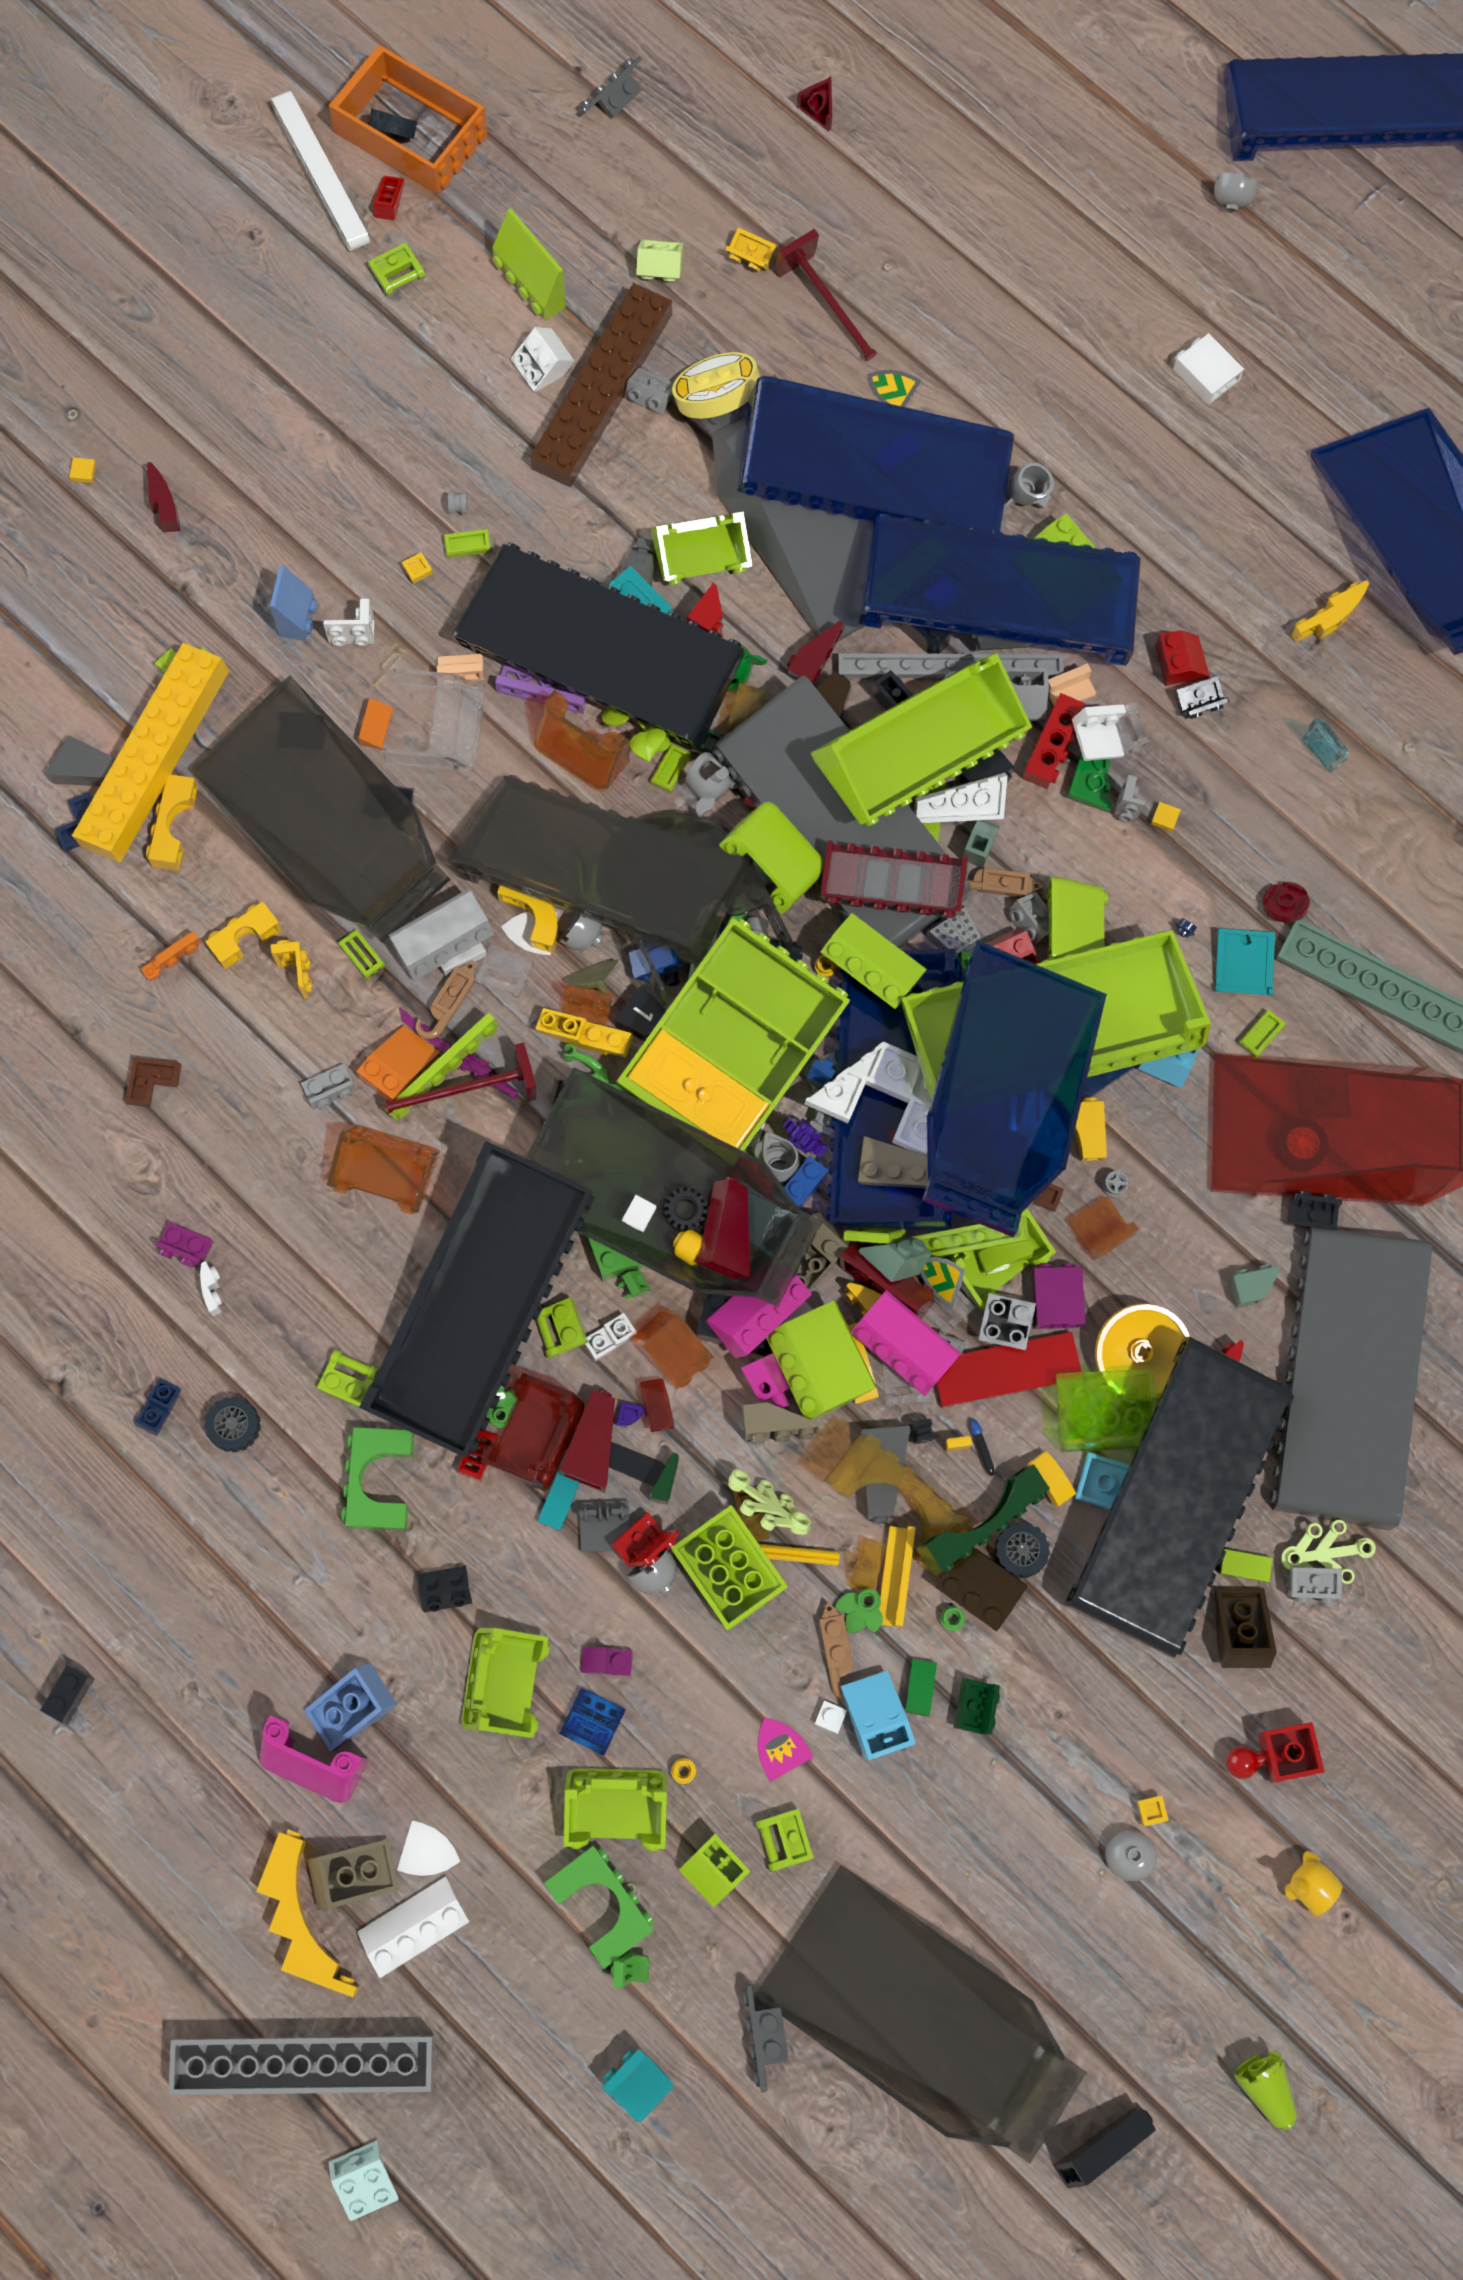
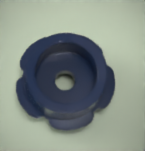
M1181 918L1179 923H1175V926L1178 927L1176 932L1183 937L1188 938L1189 935H1195L1194 932L1197 927L1188 920Z

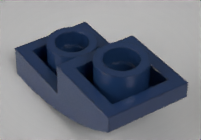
M159 1379L147 1397L148 1402L136 1419L135 1425L157 1436L169 1417L181 1389Z

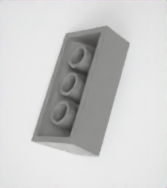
M467 889L388 936L402 965L412 979L416 981L447 963L450 959L493 936L494 933L470 889Z

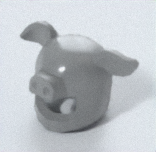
M1029 463L1020 467L1009 482L1010 497L1001 506L1000 513H1004L1011 505L1016 503L1025 506L1035 504L1040 508L1045 507L1051 498L1049 494L1054 488V479L1050 471L1039 463Z
M706 752L699 755L694 761L685 778L686 784L700 798L695 808L698 816H702L714 807L715 801L722 798L730 788L736 789L740 786L736 779H731L728 769L719 763L711 753Z

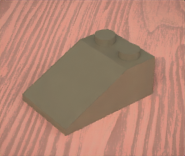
M388 1839L307 1859L318 1910L330 1909L399 1890Z

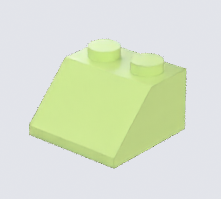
M641 239L637 252L636 275H641L642 279L650 280L654 279V277H663L664 281H676L681 275L684 243Z

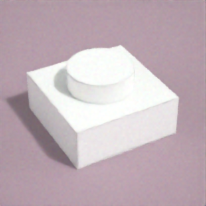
M824 1700L815 1725L838 1734L847 1710Z

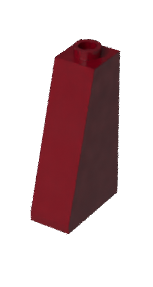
M727 1177L725 1180L714 1182L697 1264L733 1280L750 1276L748 1187L740 1184L739 1180Z
M601 1389L598 1392L592 1390L560 1468L561 1476L604 1493L607 1490L615 1409V1398L612 1397L611 1393Z

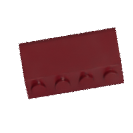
M856 1241L839 1255L843 1271L865 1287L881 1295L886 1290L889 1291L920 1319L925 1316L935 1303L934 1291L926 1284L920 1285L915 1282L914 1276L891 1282L859 1253L860 1248L871 1246L867 1242L862 1244Z

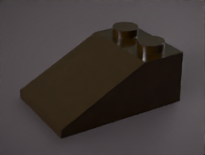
M1216 1588L1217 1643L1221 1668H1271L1277 1651L1264 1588Z

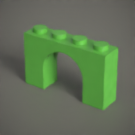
M353 1427V1434L348 1436V1449H352L351 1458H347L346 1473H350L349 1483L344 1485V1497L347 1498V1507L342 1509V1522H345V1526L348 1529L407 1531L409 1506L401 1503H381L369 1499L362 1487V1477L368 1465L376 1459L382 1457L413 1458L414 1433L407 1430Z
M592 1846L544 1884L558 1904H561L580 1888L588 1884H601L615 1893L620 1905L619 1919L611 1931L589 1947L603 1969H605L653 1932L654 1929L651 1926L655 1922L646 1910L643 1913L639 1910L636 1904L640 1901L631 1889L626 1891L621 1883L625 1881L617 1868L614 1870L610 1869L606 1863L610 1859L602 1847L596 1849L595 1846Z

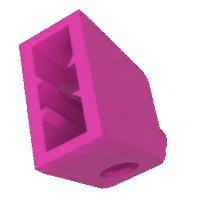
M774 1353L741 1368L760 1402L770 1398L773 1405L780 1408L789 1405L783 1391L790 1387Z

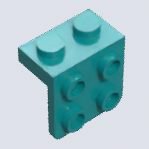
M639 2047L636 2051L631 2048L621 2059L624 2064L617 2071L613 2067L603 2077L605 2083L602 2086V2089L608 2095L611 2094L636 2122L643 2121L674 2087L673 2082Z

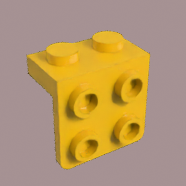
M281 940L277 944H271V953L278 968L297 966L299 989L304 999H309V992H313L312 980L309 978L307 971L311 969L306 949H302L299 941Z

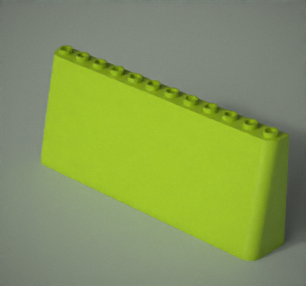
M1173 930L1159 931L1154 935L1136 937L1131 941L1123 943L1115 942L1099 949L1091 948L1086 952L1068 954L1063 958L1055 960L1047 959L1042 963L1024 965L1019 969L1011 971L1003 970L987 977L979 976L974 980L956 982L951 986L943 988L935 987L919 994L911 993L902 998L904 1014L932 1107L936 1114H946L1194 1051L1207 1043L1211 1026L1210 1019Z

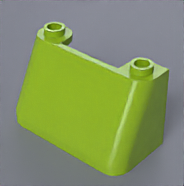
M743 512L650 528L663 581H668L669 585L682 583L681 578L733 570V574L747 572L746 567L752 566Z
M764 802L740 821L719 844L725 853L733 858H739L748 853L778 886L771 894L770 899L772 905L781 915L824 873V859L782 811L771 802Z
M1050 877L1046 887L1047 907H1049L1048 959L1055 960L1063 958L1068 954L1083 953L1091 948L1099 949L1105 947L1104 905L1108 903V892L1104 891L1102 886L1062 877Z
M1005 1203L978 1224L1026 1216L1030 1239L1028 1243L1033 1252L1032 1258L1010 1264L1008 1269L986 1275L977 1255L978 1252L984 1249L939 1257L947 1259L965 1270L960 1287L981 1310L985 1309L988 1293H996V1290L1029 1264H1046L1050 1261L1051 1256L1056 1253L1026 1206Z
M479 1628L476 1631L461 1717L463 1729L534 1738L539 1722L535 1714L530 1712L537 1662H542L544 1658H547L550 1651L549 1637L499 1628Z
M575 1768L569 1770L565 1784L564 1847L582 1849L585 1845L589 1844L590 1838L640 1839L641 1845L649 1851L665 1849L667 1773L660 1770Z

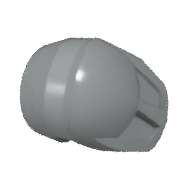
M767 1132L764 1134L763 1140L752 1148L754 1159L764 1176H769L775 1185H787L799 1169V1158L795 1146L778 1135Z

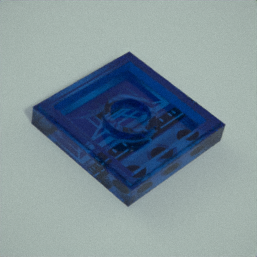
M581 1688L559 1734L605 1756L626 1709Z

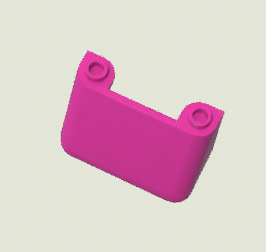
M270 1715L262 1736L259 1757L262 1767L334 1802L343 1803L348 1801L352 1797L369 1760L345 1751L337 1754L331 1765L328 1766L292 1749L296 1740L289 1734L288 1727L290 1723Z

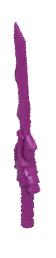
M400 1007L402 1021L416 1031L417 1020ZM421 1023V1028L429 1032L430 1027ZM438 1037L426 1039L444 1053L451 1048V1042ZM467 1055L462 1060V1064L457 1068V1070L461 1068L464 1072L466 1070L474 1073L476 1080L493 1076V1071L487 1067L489 1062L478 1059L476 1055ZM505 1082L492 1085L513 1099L519 1093L518 1090Z

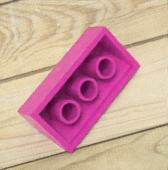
M771 1260L706 1320V1323L734 1358L747 1356L808 1299L812 1293L796 1274Z
M887 1290L851 1332L852 1335L924 1396L927 1395L961 1354Z

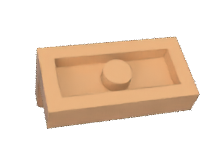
M482 654L437 658L439 684L484 680Z
M1088 663L1048 679V698L1053 708L1060 693L1081 702L1096 695V691L1089 679L1092 670Z

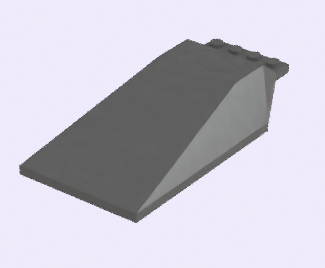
M774 374L763 380L756 395L741 407L720 416L700 419L713 440L717 496L730 514L744 513L748 540L815 635L819 636L837 622L842 621L844 622L845 629L838 640L839 642L887 614L889 606L881 611L867 596V593L873 584L912 553L915 547L833 433L800 398L788 392ZM929 579L931 581L930 585L927 587L921 586V588L927 590L934 585L936 579ZM914 591L911 594V599L916 597L920 593L918 591Z

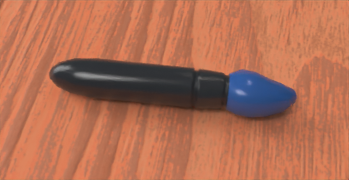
M971 1419V1432L975 1436V1442L977 1443L976 1445L984 1468L990 1476H993L995 1472L994 1465L982 1434V1428L977 1420Z

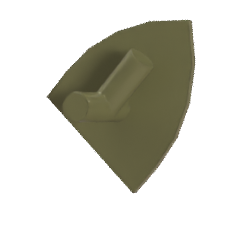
M618 959L583 968L563 978V981L570 985L579 986L581 991L597 988L600 998L606 999L609 997V993L604 981L618 963Z

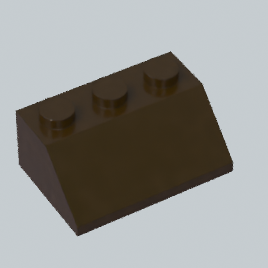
M973 1547L972 1550L974 1552L965 1559H957L954 1562L955 1567L943 1575L936 1588L997 1632L1028 1585L976 1547Z

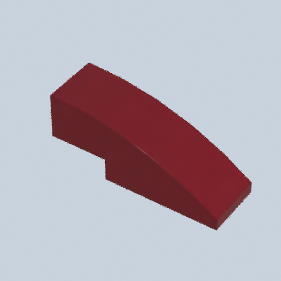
M147 462L148 494L153 513H159V523L163 532L181 531L178 511L169 487L153 463Z

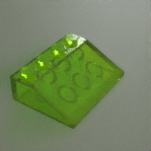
M1153 1369L1056 1374L1060 1452L1137 1448L1157 1405Z

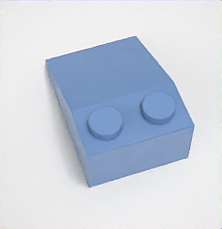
M280 565L270 603V609L279 636L306 641L308 633L311 634L313 629V620L311 619L313 613L317 612L318 600H315L313 590L285 566Z
M369 1663L353 1669L304 1711L329 1751L332 1752L381 1719L397 1706V1703L372 1664Z

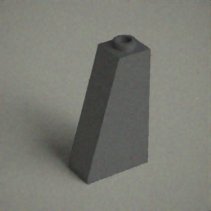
M910 1426L861 1429L860 1431L867 1520H873V1524L888 1523V1519L893 1517Z

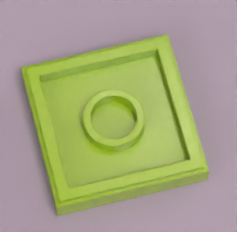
M858 1226L844 1232V1240L890 1244L905 1238V1230L901 1228Z

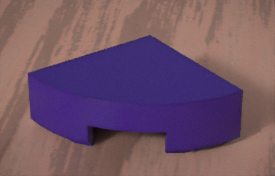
M621 1401L616 1426L624 1427L634 1424L643 1415L645 1407Z

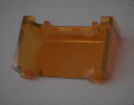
M553 690L545 702L534 737L536 750L593 790L599 792L607 790L630 762L629 740L617 732H608L598 741L566 719L565 713L568 710V701L562 694Z
M351 1124L340 1131L327 1186L333 1187V1190L339 1193H347V1190L358 1189L397 1201V1205L401 1207L402 1212L408 1214L418 1213L425 1198L440 1151L431 1146L361 1125Z

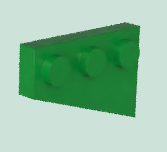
M1080 752L1067 797L1109 813L1111 811V802H1109V791L1111 790L1108 769L1110 768L1109 759L1084 761Z

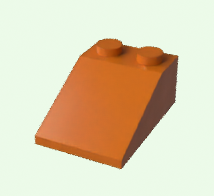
M403 1025L372 1052L356 1072L362 1082L386 1100L390 1099V1101H393L423 1074L441 1053Z

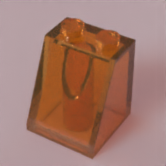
M664 1308L640 1329L636 1335L630 1338L631 1342L665 1380L676 1389L687 1386L692 1380L691 1377L695 1373L705 1370L710 1365L709 1361L714 1358L682 1317L667 1308Z

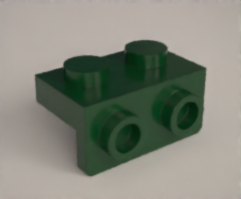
M962 1678L953 1728L976 1734L991 1735L996 1723L995 1713L1000 1699V1685Z

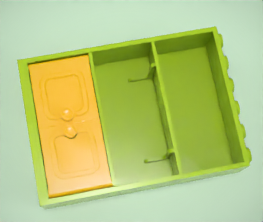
M732 918L617 1080L619 1086L694 1139H698L700 1143L733 1166L850 1002L847 998L848 993L839 987L834 989L829 986V980L821 974L817 973L814 975L809 972L807 964L799 959L796 962L789 957L790 953L779 945L775 948L770 944V939L761 932L755 934L750 930L751 925L741 918L738 921Z

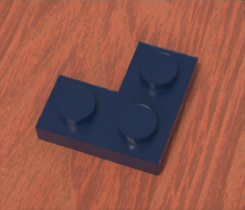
M90 792L68 801L76 821L55 829L65 852L80 846L72 837V834L93 800Z

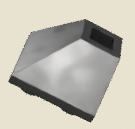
M988 1293L978 1340L1026 1350L1036 1306L1034 1299L1011 1294Z

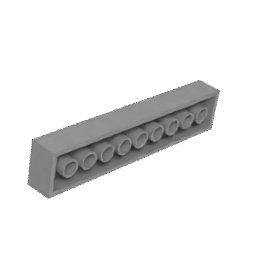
M435 2035L175 2038L170 2043L168 2095L431 2092L434 2090Z

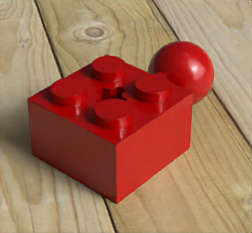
M1313 1722L1260 1732L1258 1736L1262 1751L1254 1752L1248 1747L1238 1746L1233 1748L1226 1757V1767L1229 1773L1238 1779L1250 1778L1256 1773L1258 1767L1266 1766L1270 1783L1325 1773ZM1289 1748L1291 1750H1295V1754L1292 1755V1759L1290 1756L1287 1755V1750Z

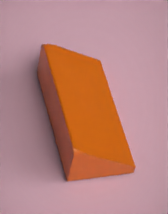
M369 698L359 734L360 745L383 749L393 707Z

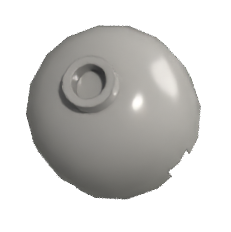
M1223 173L1220 178L1217 175L1214 184L1216 200L1219 204L1226 207V211L1238 212V209L1245 208L1255 199L1258 180L1251 177L1250 181L1244 179L1245 175L1236 173Z
M587 904L583 905L584 911L579 909L566 926L565 931H569L566 937L562 935L559 942L570 949L583 951L587 950L591 945L596 947L603 937L600 934L603 927L602 919Z
M663 1549L658 1554L659 1559L651 1566L647 1567L645 1565L639 1568L637 1566L629 1571L627 1574L628 1579L637 1590L644 1594H655L657 1592L664 1594L673 1587L671 1582L676 1577L677 1564L673 1555L668 1550Z
M1124 1830L1116 1833L1109 1841L1105 1849V1860L1109 1870L1118 1878L1124 1881H1139L1146 1878L1153 1871L1157 1862V1851L1153 1842L1146 1834L1137 1830Z

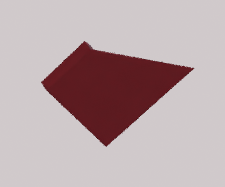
M831 77L800 91L797 95V108L828 132L832 127Z

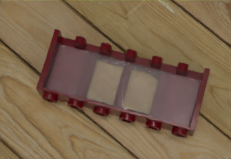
M828 840L821 898L826 900L825 903L838 905L839 902H848V905L853 907H862L863 904H868L877 910L893 907L895 911L909 913L910 909L918 910V914L930 916L933 912L941 913V916L945 918H955L956 915L961 916L968 856H963V859L951 858L948 854L934 856L926 855V852L923 851L908 853L898 848H894L893 851L882 850L878 846H870V848L857 847L854 843L839 845L834 844L832 840Z

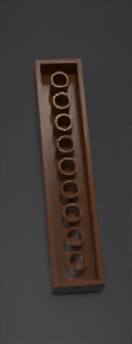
M633 282L530 456L532 470L571 488L623 400L629 378L638 368L642 367L672 316V300Z

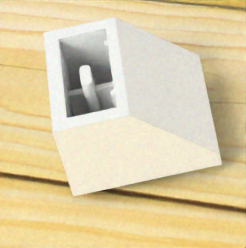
M535 327L511 357L512 362L534 392L563 377L575 362L552 328Z

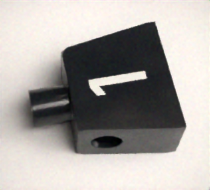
M640 986L614 1018V1026L622 1031L632 1033L634 1037L645 1042L666 1013V1010L644 987Z

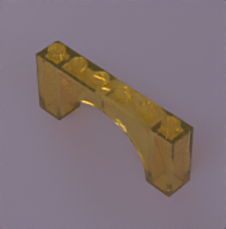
M859 1435L823 1480L840 1496L849 1498L861 1487L873 1483H888L900 1489L910 1498L919 1513L922 1524L921 1544L937 1533H960L973 1529L969 1526L971 1523L969 1519L960 1513L957 1515L951 1510L953 1506L947 1500L936 1497L934 1495L935 1490L925 1482L920 1483L916 1479L917 1474L907 1466L903 1468L898 1463L900 1459L889 1450L885 1452L880 1447L881 1442L872 1435ZM917 1552L914 1560L928 1573L939 1577L942 1571L932 1573L919 1552Z

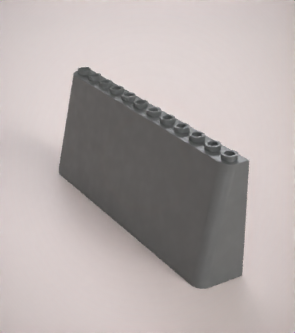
M804 675L713 745V756L719 763L723 762L727 767L731 779H736L741 785L740 790L746 798L750 797L755 803L754 808L756 809L764 802L774 803L821 855L824 861L828 840H832L834 844L839 845L854 843L857 847L865 848L878 846L882 850L893 851L894 848H898L908 853L923 851L926 852V855L940 856V854H946L908 804L903 807L897 805L895 807L896 811L886 817H883V815L878 816L879 821L871 826L866 827L865 824H859L810 754L812 751L845 734L849 730L811 681ZM861 857L859 862L855 897L858 896V888L862 866ZM868 860L864 896L889 899L893 863ZM900 865L896 900L921 903L926 867ZM932 866V871H931V879H930L929 894H928V901H927V902L930 901V893H931V886H932V878H933L934 866ZM823 874L814 883L815 887H822ZM967 879L965 881L963 902L967 900L971 892V886ZM839 902L838 905L829 904L831 906L834 905L839 911L838 916L842 922L851 913H854L898 948L903 947L943 918L941 913L932 912V915L928 916L918 914V910L910 909L909 913L895 911L893 907L877 910L868 904H863L862 907L849 906L848 902Z
M1310 1227L1303 1235V1245H1306L1305 1254H1302L1300 1258V1268H1303L1302 1277H1299L1297 1282V1291H1300V1296L1294 1305V1314H1297V1319L1291 1329V1337H1294L1293 1346H1290L1288 1352V1360L1291 1361L1290 1370H1287L1285 1376V1384H1288V1387L1292 1389L1291 1394L1294 1395L1290 1407L1288 1409L1285 1408L1284 1422L1279 1431H1282L1281 1441H1278L1276 1447V1455H1279V1462L1275 1464L1273 1470V1479H1276V1486L1271 1490L1270 1503H1273L1272 1510L1332 1521L1342 1520L1349 1524L1389 1531L1399 1526L1402 1517L1432 1242Z

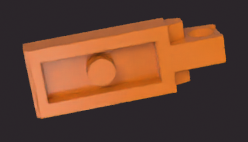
M190 932L141 968L143 974L150 982L159 978L163 969L174 967L179 963V958L185 954L191 955L196 952L201 944L199 938L194 932Z

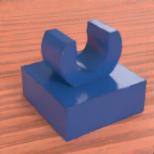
M826 1058L822 1063L816 1059L806 1078L823 1088L825 1084L831 1082L834 1078L836 1071L831 1069L835 1062Z

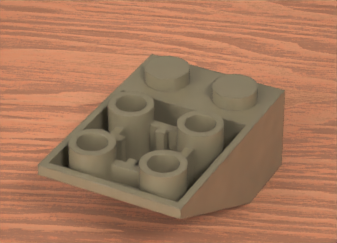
M820 1211L811 1216L773 1261L796 1274L808 1290L811 1291L840 1262L839 1255L855 1242L844 1240V1232Z
M768 1402L743 1405L745 1441H750L752 1445L763 1444L765 1439L785 1442L789 1441V1437L799 1436V1440L812 1439L814 1438L813 1435L818 1434L820 1427L818 1422Z

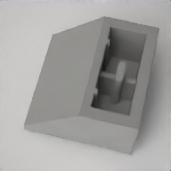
M1004 667L1029 721H1046L1049 690L1048 668Z

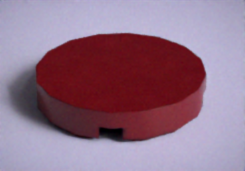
M1282 882V884L1277 886L1274 884L1266 890L1263 897V908L1268 917L1282 923H1290L1302 919L1310 907V898L1307 895V891L1297 883Z

